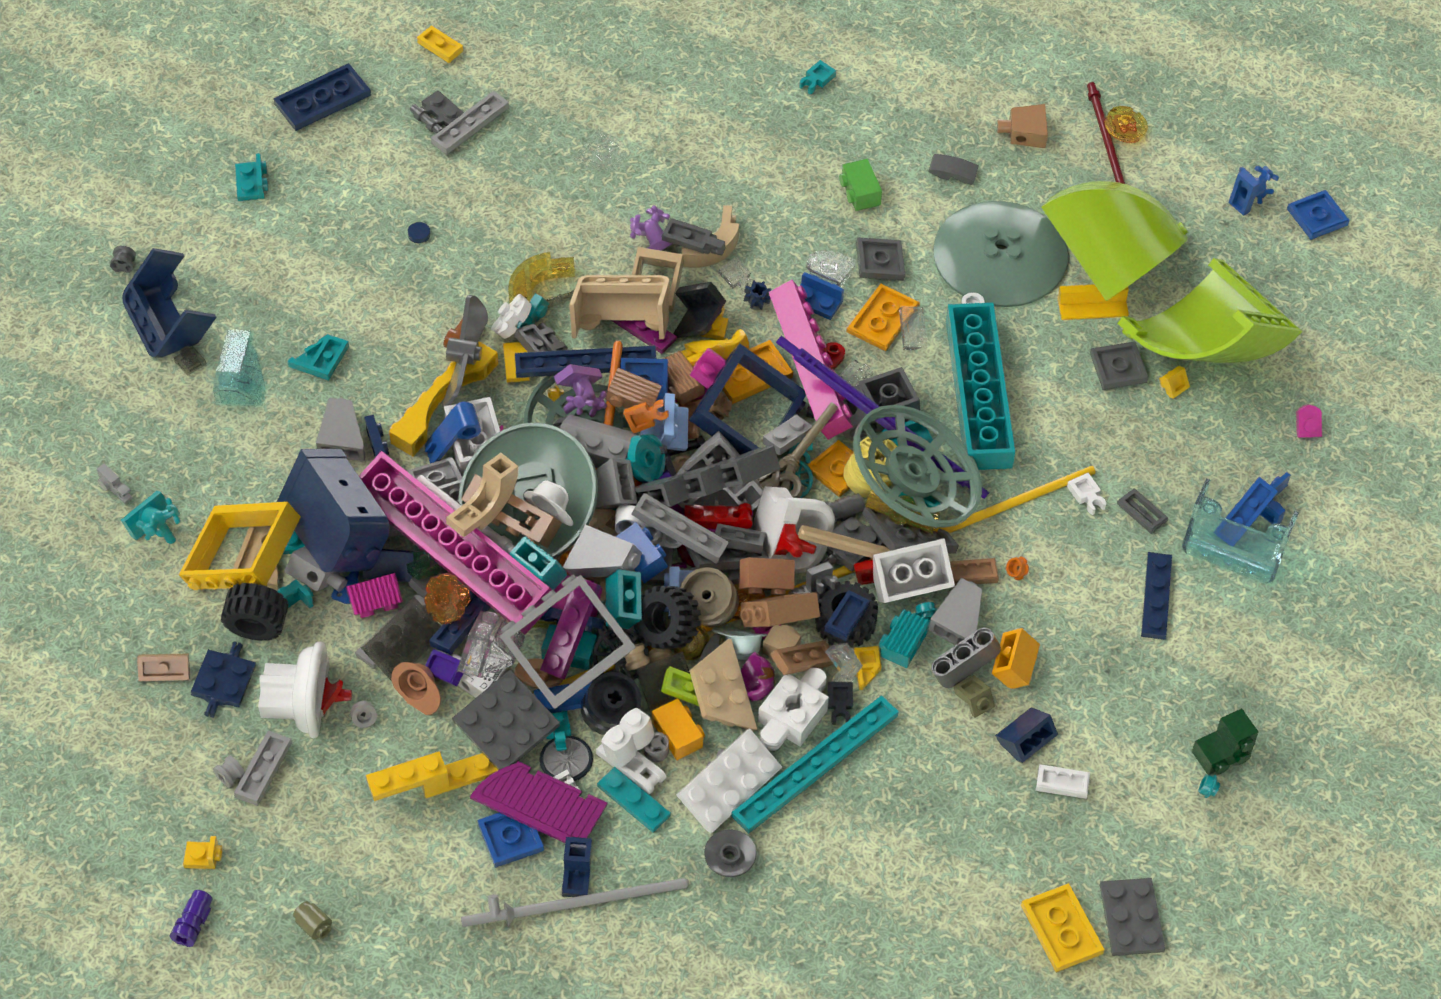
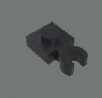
M828 682V709H835L831 716V723L836 725V717L843 716L846 723L851 719L850 713L846 709H853V682Z

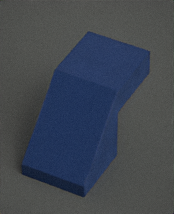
M566 837L563 859L562 897L588 895L592 838Z

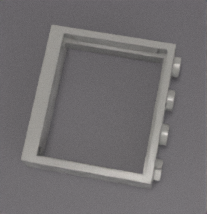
M573 574L562 582L564 588L557 593L554 590L550 591L541 598L544 603L537 608L532 605L521 613L524 618L515 624L512 620L501 628L503 632L500 635L501 639L554 709L636 648L581 575L576 578ZM580 586L623 645L554 696L512 641L511 637Z

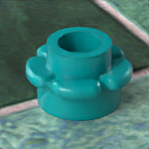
M925 602L915 607V614L931 620L938 609L935 608L934 602Z
M1206 774L1203 777L1198 792L1205 795L1204 798H1208L1210 795L1214 797L1220 787V783L1217 782V776L1214 775L1212 777Z

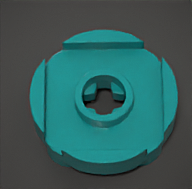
M653 434L635 435L630 440L626 460H630L633 477L639 482H650L658 479L665 468V454H661L659 448L663 447L662 443Z

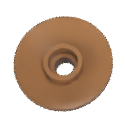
M527 659L548 688L563 682L564 679L540 670L544 659ZM518 663L515 667V675L518 679L528 686L538 688L522 665Z

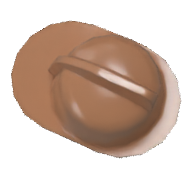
M404 662L397 665L392 671L391 677L397 692L408 704L425 715L435 713L440 706L441 696L438 687L434 683L432 671L427 666L419 663Z

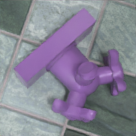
M655 205L651 209L646 210V213L652 215L651 219L639 222L640 215L630 219V229L632 231L630 237L635 239L636 235L646 236L650 244L648 249L661 251L672 245V243L662 241L663 230L658 224L659 221L663 223L665 219L669 220L670 215L664 213Z
M570 364L554 376L557 385L572 387L576 394L575 397L568 396L566 398L568 402L564 407L566 414L577 408V415H581L583 407L588 405L592 406L589 416L594 417L597 411L607 407L603 400L607 393L603 390L597 398L592 387L595 382L602 378L599 369Z

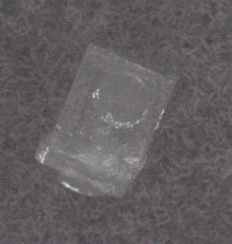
M848 643L831 645L825 652L838 670L831 679L832 682H852L863 665Z

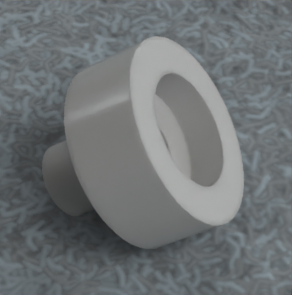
M359 701L351 708L350 716L357 727L367 728L375 723L377 712L370 702Z

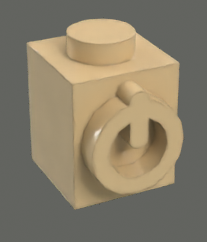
M774 625L763 641L762 653L769 656L770 660L775 663L771 654L776 649L800 645L802 637L791 626Z

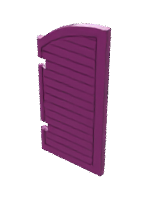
M519 761L488 776L470 795V799L565 843L566 837L588 838L608 805V802L588 794L586 799L581 798L582 790L539 770L534 776L529 773L532 767Z

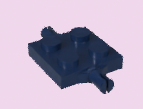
M234 641L229 653L207 650L191 689V696L202 698L209 703L204 712V715L207 717L210 714V717L214 718L219 705L240 707L256 667V662L239 657L243 647L240 642L237 645V641Z

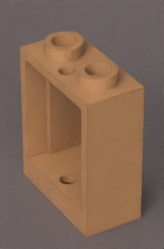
M817 592L787 594L741 603V619L744 627L774 626L820 617Z

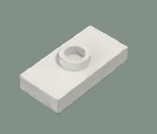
M1039 764L1036 791L1087 799L1090 772Z

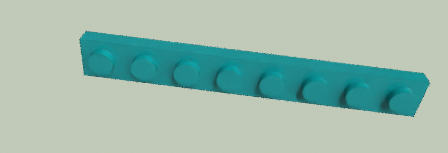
M881 695L732 811L731 817L748 834L896 719L899 711Z

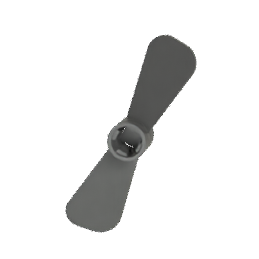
M467 295L465 299L460 339L449 338L446 360L457 363L442 407L451 405L459 394L466 364L475 365L476 361L481 360L482 347H479L478 340L488 322V313L483 303L475 295Z

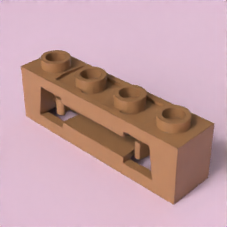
M475 474L461 499L466 503L471 499L479 488L482 477ZM511 494L507 504L529 515L525 524L532 529L529 531L527 526L501 511L491 523L496 526L502 523L507 526L505 530L518 537L521 533L538 546L541 544L548 548L562 522Z

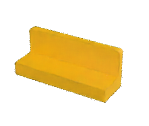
M1095 284L1060 286L1058 304L1061 319L1128 317L1129 312L1126 301L1129 288L1126 287L1106 301Z

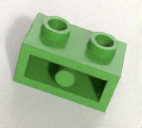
M868 158L842 164V174H839L840 184L846 188L848 202L853 204L855 211L880 206L882 189Z

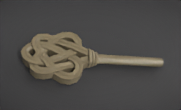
M831 402L793 453L788 454V456L783 457L779 461L781 469L757 479L763 489L765 486L787 488L793 498H800L802 496V482L795 475L798 470L799 459L837 411L838 407ZM754 509V512H753V517H754V518H755L757 509Z

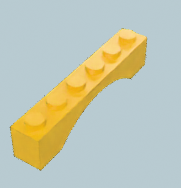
M478 341L479 347H482L481 360L476 361L475 365L466 364L462 386L485 380L499 364L498 352ZM451 362L447 370L434 380L433 385L420 395L418 401L405 411L404 416L391 426L389 435L392 445L412 457L425 445L428 440L427 431L430 419L435 409L445 398L457 362Z

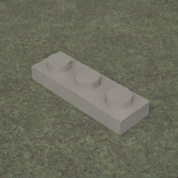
M269 730L267 731L234 791L235 798L256 806L259 805L292 744L291 738Z

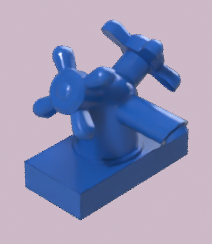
M1243 166L1239 168L1228 203L1243 216L1251 211L1255 197L1258 198L1257 203L1262 204V198L1267 194L1274 193L1273 189H1266L1267 180L1270 181L1271 178L1278 181L1279 176L1273 174V171L1267 166L1263 168L1256 166L1254 168L1261 173L1259 178H1255Z

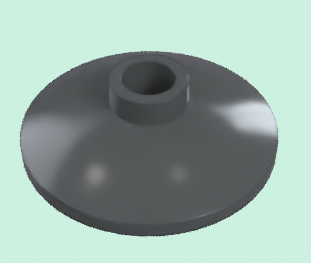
M733 829L722 830L709 838L704 849V857L708 867L716 874L724 877H738L748 872L754 865L756 847L752 839L745 833ZM733 854L735 858L730 860L726 859L725 856Z

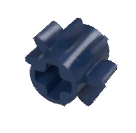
M753 280L751 287L745 286L744 292L746 295L743 301H748L751 309L754 306H759L762 310L764 303L769 304L771 301L769 292L772 289L767 288L764 281L761 283Z

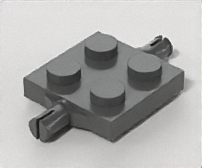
M852 516L834 528L832 532L886 547L871 525L866 526ZM827 547L825 553L828 557L819 564L829 562L831 566L839 564L853 572L855 571V563H860L870 558Z

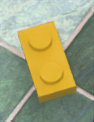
M432 25L417 37L418 44L448 63L463 52V45Z

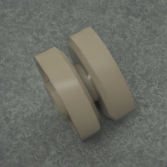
M709 567L696 569L689 573L681 583L680 588L687 589L686 592H691L694 595L692 600L698 601L697 610H701L698 620L701 621V626L709 628L722 626L729 622L736 614L739 605L738 591L728 577L718 569Z

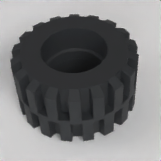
M839 581L835 583V589L832 590L827 586L825 592L819 595L820 617L815 618L817 632L821 631L820 637L823 640L828 638V644L833 645L834 642L838 643V648H843V644H848L849 649L854 647V643H857L859 647L863 645L864 639L866 641L871 639V634H874L877 623L878 603L875 601L874 594H869L867 587L861 588L860 583L857 582L853 585L850 584V581H845V584H841ZM850 590L870 600V606L848 640L844 641L824 631L843 597Z
M255 583L236 584L230 587L227 592L221 614V622L230 632L246 639L258 641L276 639L283 630L289 606L288 601L281 593L264 585Z
M656 586L644 591L645 595H641L642 620L634 625V629L639 631L637 635L639 639H644V644L655 649H677L685 647L686 643H691L693 641L692 636H697L699 632L696 629L697 626L701 625V621L698 620L701 610H697L699 604L697 600H692L694 595L691 592H686L687 589L675 586ZM666 607L669 608L671 614V622L668 628L665 627L663 621Z

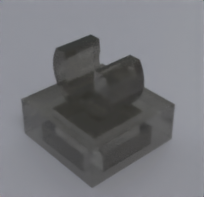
M188 345L180 349V354L174 357V362L187 376L207 364L206 360L193 346L190 348Z

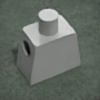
M612 458L596 469L598 480L597 509H617L624 504H637L630 460Z
M305 546L292 553L284 571L315 591H320L330 585L340 592L348 582L347 579L340 575L341 572H324Z

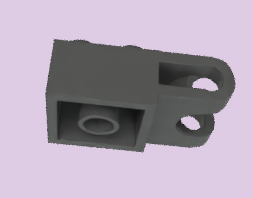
M902 367L861 380L859 385L853 386L880 407L901 405L920 411V399ZM844 399V404L848 405L852 413L850 420L853 427L844 431L843 434L847 440L852 441L857 426L867 414L847 399ZM875 420L869 423L875 433L885 429ZM864 430L862 431L860 438L868 436Z

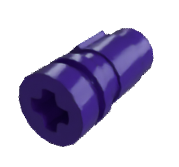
M202 890L193 891L181 914V918L176 920L175 926L169 935L176 944L186 947L194 946L201 931L200 925L205 924L211 911L210 904L213 898L210 894Z

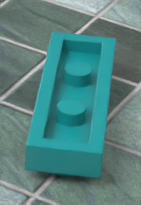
M616 767L612 768L597 783L599 789L653 833L671 816V812Z

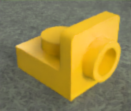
M211 836L210 842L187 841L183 862L184 868L216 869V862L222 860L223 852L222 845L218 844L217 837Z

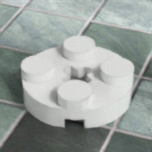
M518 294L510 304L505 302L498 311L500 316L492 325L491 330L504 339L513 335L518 329L515 325L519 321L523 323L529 315L531 303L521 294Z

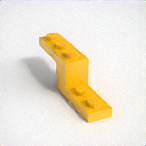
M438 751L367 774L366 780L374 801L420 786L425 798H429L484 780L498 771V769L483 753L445 765L441 753Z

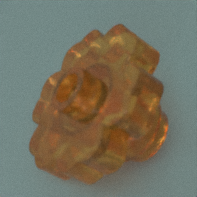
M450 573L439 574L438 576L431 577L426 584L428 594L425 595L424 602L427 612L432 613L433 620L440 624H449L452 621L460 620L461 615L465 612L464 607L469 603L470 594L466 587L458 584L457 577Z

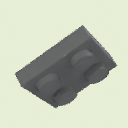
M857 237L856 251L859 278L904 281L905 267L901 240Z
M1135 341L1091 348L1090 356L1102 390L1147 383L1148 375Z

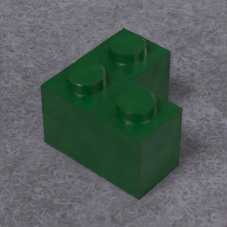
M1241 708L1220 718L1217 731L1196 740L1192 753L1208 775L1215 772L1219 775L1227 771L1230 765L1236 762L1240 765L1250 759L1259 731Z

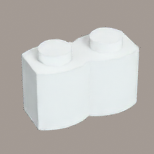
M634 708L623 716L619 725L612 727L606 732L601 742L606 757L618 767H622L634 758L637 750L644 748L651 742L655 733L650 717L640 709Z

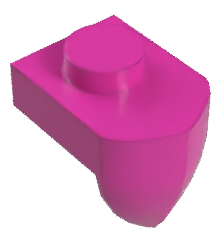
M1306 404L1296 411V432L1298 438L1322 437V412L1316 406Z

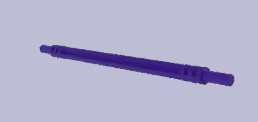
M782 335L776 341L779 346L794 356L793 359L864 413L868 414L870 411L880 407L803 348L799 349ZM884 417L875 420L887 430H896L894 417ZM905 426V431L915 434L913 431H911L908 427ZM907 440L908 446L915 447L922 452L925 450L920 445ZM943 455L951 466L953 473L966 472ZM932 456L931 460L935 463L936 467L944 472L939 462ZM969 481L957 482L962 487L966 486L970 489ZM982 487L981 497L985 499L990 492Z

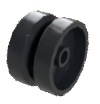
M607 672L600 674L592 681L581 701V714L584 722L591 730L605 735L612 727L619 725L623 716L634 708L640 709L642 695L639 687L630 677L622 673Z

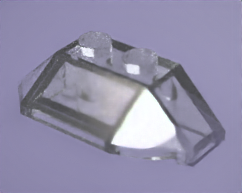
M480 611L469 632L457 671L483 678L488 676L490 672H496L514 665L516 657L500 637L503 634L501 628L508 624L509 621L504 617L498 616L496 613ZM519 631L511 639L518 649L521 650L525 636Z

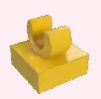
M1177 366L1159 378L1161 386L1166 390V394L1173 399L1190 388L1186 370L1181 366Z

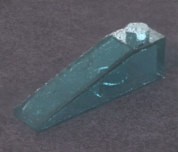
M228 330L215 373L213 393L216 405L263 407L266 387L251 331Z

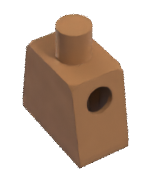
M1045 104L1013 107L1010 110L1009 120H997V133H1010L1011 144L1046 148L1048 132Z

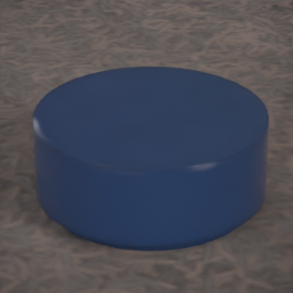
M423 222L411 224L408 228V238L414 243L426 242L430 238L429 226Z

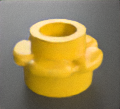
M558 386L548 389V398L554 402L564 394V390H560Z

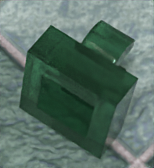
M423 550L413 552L414 562L406 564L407 572L417 580L440 574L439 564L430 559L428 553L424 554Z

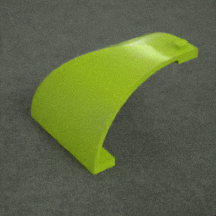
M1093 181L1071 186L1053 195L1041 206L1106 301L1169 257L1188 239L1186 234L1189 232L1182 222L1178 223L1158 200L1138 188L1118 182Z
M1213 258L1208 264L1213 270L1189 294L1167 310L1141 321H1136L1133 317L1122 316L1117 323L1123 328L1122 333L1125 336L1135 339L1142 346L1157 354L1177 359L1212 363H1237L1264 358L1285 348L1303 332L1224 260Z

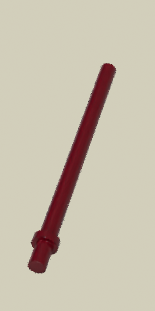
M1089 82L1087 84L1088 99L1092 102L1115 182L1125 184L1111 134L1106 125L1107 121L1100 101V91L1097 90L1094 82Z

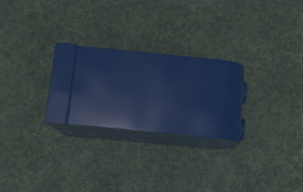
M301 449L277 502H288L301 516L294 531L324 572L371 570L389 535L387 516L351 466L342 449Z

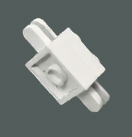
M810 668L800 680L790 674L784 675L759 707L758 722L764 725L760 731V741L768 750L776 751L786 739L801 747L828 711L829 697L821 693L826 687V674L819 668Z

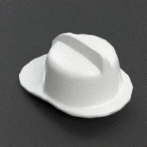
M543 481L534 491H526L524 493L525 499L531 505L550 514L565 525H573L571 517L565 511L569 498L568 493L562 486L550 481Z

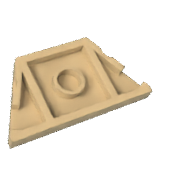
M728 639L689 670L702 718L710 721H719L723 725L730 727L735 725L746 730L750 728L755 732L757 726L732 639Z

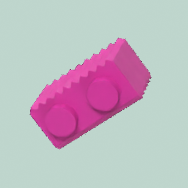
M395 573L346 586L353 614H359L360 618L375 615L374 610L383 607L384 612L399 608L398 603L403 602Z

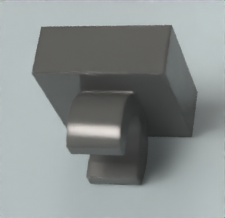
M829 562L807 569L806 588L810 593L817 591L822 594L827 586L832 590L835 589L833 567Z

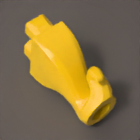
M739 329L729 340L725 338L724 340L693 341L684 344L685 350L681 352L694 367L707 348H710L726 359L739 344L749 349V341L745 332Z

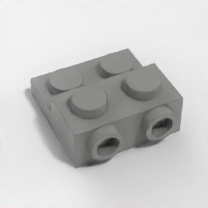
M453 457L407 470L416 479L418 476L423 475L456 502H459L462 476Z

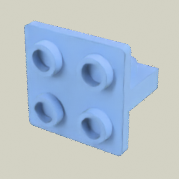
M665 393L663 398L664 406L658 408V411H669V417L665 420L654 419L656 422L655 426L640 431V435H655L663 446L659 448L686 451L688 448V408L678 407V404L675 403V394Z

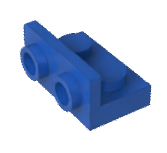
M804 272L800 285H802L807 294L805 301L810 304L815 314L831 320L843 303L844 289L815 275Z

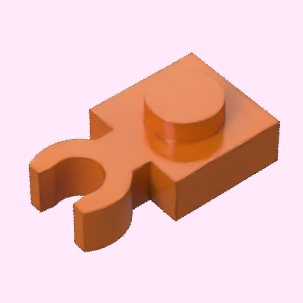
M657 400L652 407H648L647 402L624 410V416L633 434L655 426L656 422L654 419L665 420L669 417V411H658V408L664 406V400Z

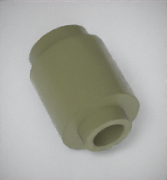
M305 901L295 909L293 917L296 924L313 940L323 939L330 933L332 920L314 903Z

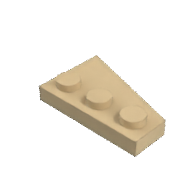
M271 526L249 527L233 569L251 568ZM278 564L267 584V587L278 590Z

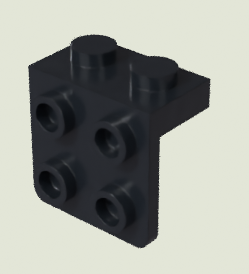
M712 282L682 286L677 289L676 296L688 310L673 334L677 338L705 335L711 330L712 324L717 316L720 315L726 303V299Z

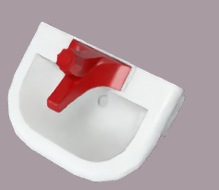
M765 486L752 529L766 532L763 548L769 559L795 560L794 574L806 572L807 569L821 562L828 547L801 540L798 537L800 527L806 525L833 532L835 516L832 508L823 501L793 498L787 488Z
M316 642L314 646L303 649L299 654L297 665L265 663L264 674L260 675L258 708L261 718L294 719L296 727L300 731L309 733L311 738H316L319 736L321 718L334 702L352 700V690L342 689V680L339 679L334 684H331L328 680L329 659L324 642Z

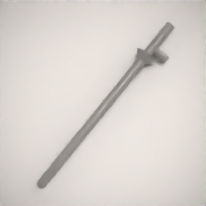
M686 878L514 908L504 902L503 910H500L498 895L493 894L488 896L490 912L462 916L461 924L462 927L506 920L509 927L514 918L685 889L689 886V881Z

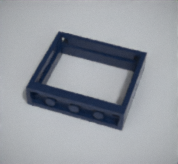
M739 344L730 353L725 365L717 374L714 383L705 393L689 421L710 436L720 431L739 455H742L759 447L709 412L738 363L792 401L778 426L803 409L806 404L803 401L806 393L799 385Z

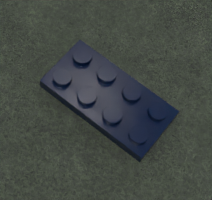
M348 63L273 98L274 105L293 129L297 131L371 96V90Z

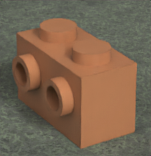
M750 557L741 559L739 589H748V594H763V590L771 591V595H786V591L794 589L795 560Z

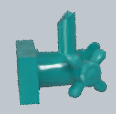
M156 491L122 518L121 522L135 540H138L144 534H146V540H150L151 536L157 535L164 537L167 543L173 544L176 542V538L166 524V521L173 516L175 523L179 524L180 518L178 516L180 512L172 504L171 498L165 499L162 492Z

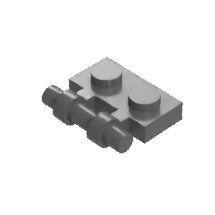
M439 90L422 100L424 108H419L416 104L410 107L414 118L425 123L426 128L430 132L434 131L436 134L443 129L441 126L449 125L464 113ZM432 114V115H434L437 119L431 118L429 115Z
M544 322L538 326L531 324L519 328L514 334L527 352L562 351L568 348L564 342H560L557 339L554 330L551 327H547Z

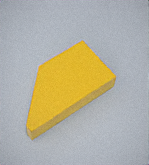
M879 646L854 648L859 690H863L881 671Z

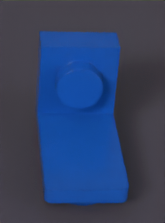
M1286 472L1283 476H1277L1270 485L1278 491V494L1288 486L1291 474ZM1272 500L1261 513V516L1277 527L1282 522L1286 510L1280 503Z

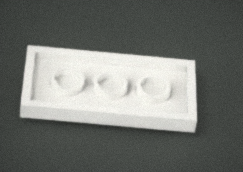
M749 728L679 791L676 796L703 828L709 833H713L732 815V811L748 800L782 766Z

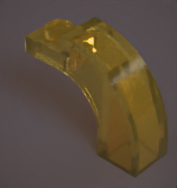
M545 252L523 261L514 270L509 280V304L518 294H521L530 302L534 288L544 280L575 277L574 257L551 259L550 252Z

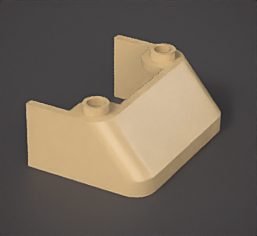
M586 275L580 277L569 304L572 338H577L580 328L584 330L595 329L601 320H645V325L651 330L659 331V339H664L669 319V278L661 275Z

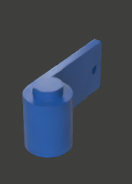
M463 401L456 404L427 440L425 452L428 454L430 464L440 461L457 438L472 439L480 434V423L475 406L472 403Z

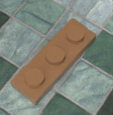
M825 640L776 649L771 654L783 675L807 671L810 668L829 667L838 660Z

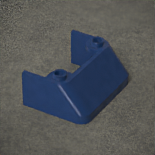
M152 248L124 289L122 301L148 354L151 357L162 358L198 344L217 317L215 314L184 310L181 316L179 315L171 299L178 288V282L173 272L184 258V254Z

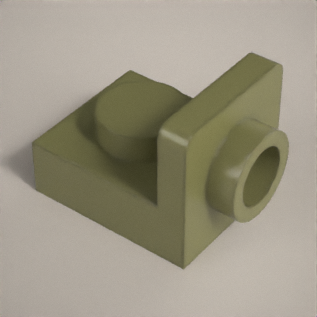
M975 675L953 686L955 694L969 705L974 718L995 707L991 688Z

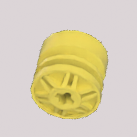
M869 437L860 442L862 456L869 460L868 451L872 443ZM889 439L882 441L891 452L897 447ZM877 448L875 463L885 465L886 457ZM853 452L844 467V479L847 486L855 494L859 493L861 497L871 499L878 497L861 474ZM868 469L869 472H870V474L872 475V477H873L874 480L876 481V479H875V477H874L872 471H871L870 469ZM879 473L884 483L890 488L892 482L888 475Z

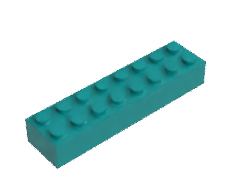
M994 302L948 304L946 328L961 440L967 447L968 456H972L975 460L978 470L1013 469L1015 446Z

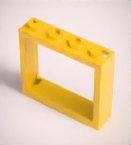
M288 502L214 506L179 576L193 590L226 589L241 583H255L267 586L301 516ZM271 526L251 568L208 570L229 528Z

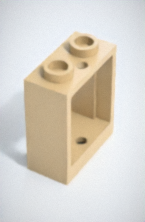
M638 247L632 275H641L643 264L675 269L669 294V312H673L677 298L675 293L679 288L684 265L683 254Z

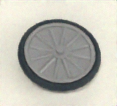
M566 736L567 750L562 751L556 750L554 739L547 742L539 758L541 769L545 774L554 777L568 770L571 778L577 781L590 771L593 763V754L585 741L575 736Z

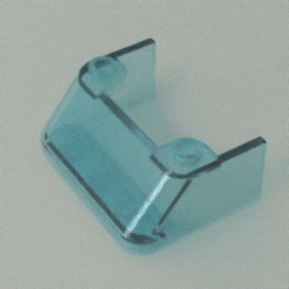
M1206 478L1194 504L1182 544L1184 552L1190 556L1265 584L1273 582L1290 541L1299 512L1294 511L1288 527L1282 524H1272L1268 527L1266 533L1221 517V505L1216 500L1206 497L1211 482L1210 479Z

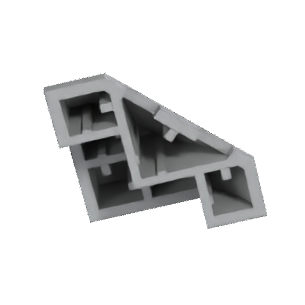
M718 431L697 449L676 475L739 456V453L723 434ZM755 479L744 485L726 487L710 495L690 498L678 504L685 508V505L739 506L742 503H748L752 506L753 510L759 505L764 489L759 481Z

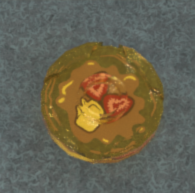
M1128 106L1113 107L1105 118V127L1108 132L1117 140L1125 143L1139 142L1144 138L1148 129L1144 116L1139 112H1134L1133 108Z

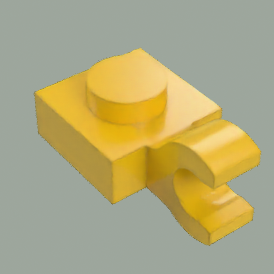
M724 306L722 312L712 324L711 330L707 334L701 335V337L724 340L728 326V318H723Z

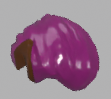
M753 652L740 671L749 700L759 701L773 689L775 671L769 660Z

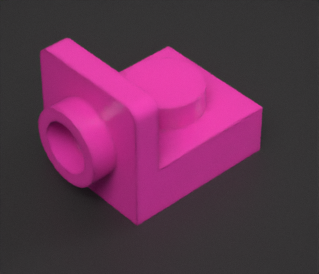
M707 348L695 363L690 376L709 389L714 383L718 372L725 365L726 360L710 348Z

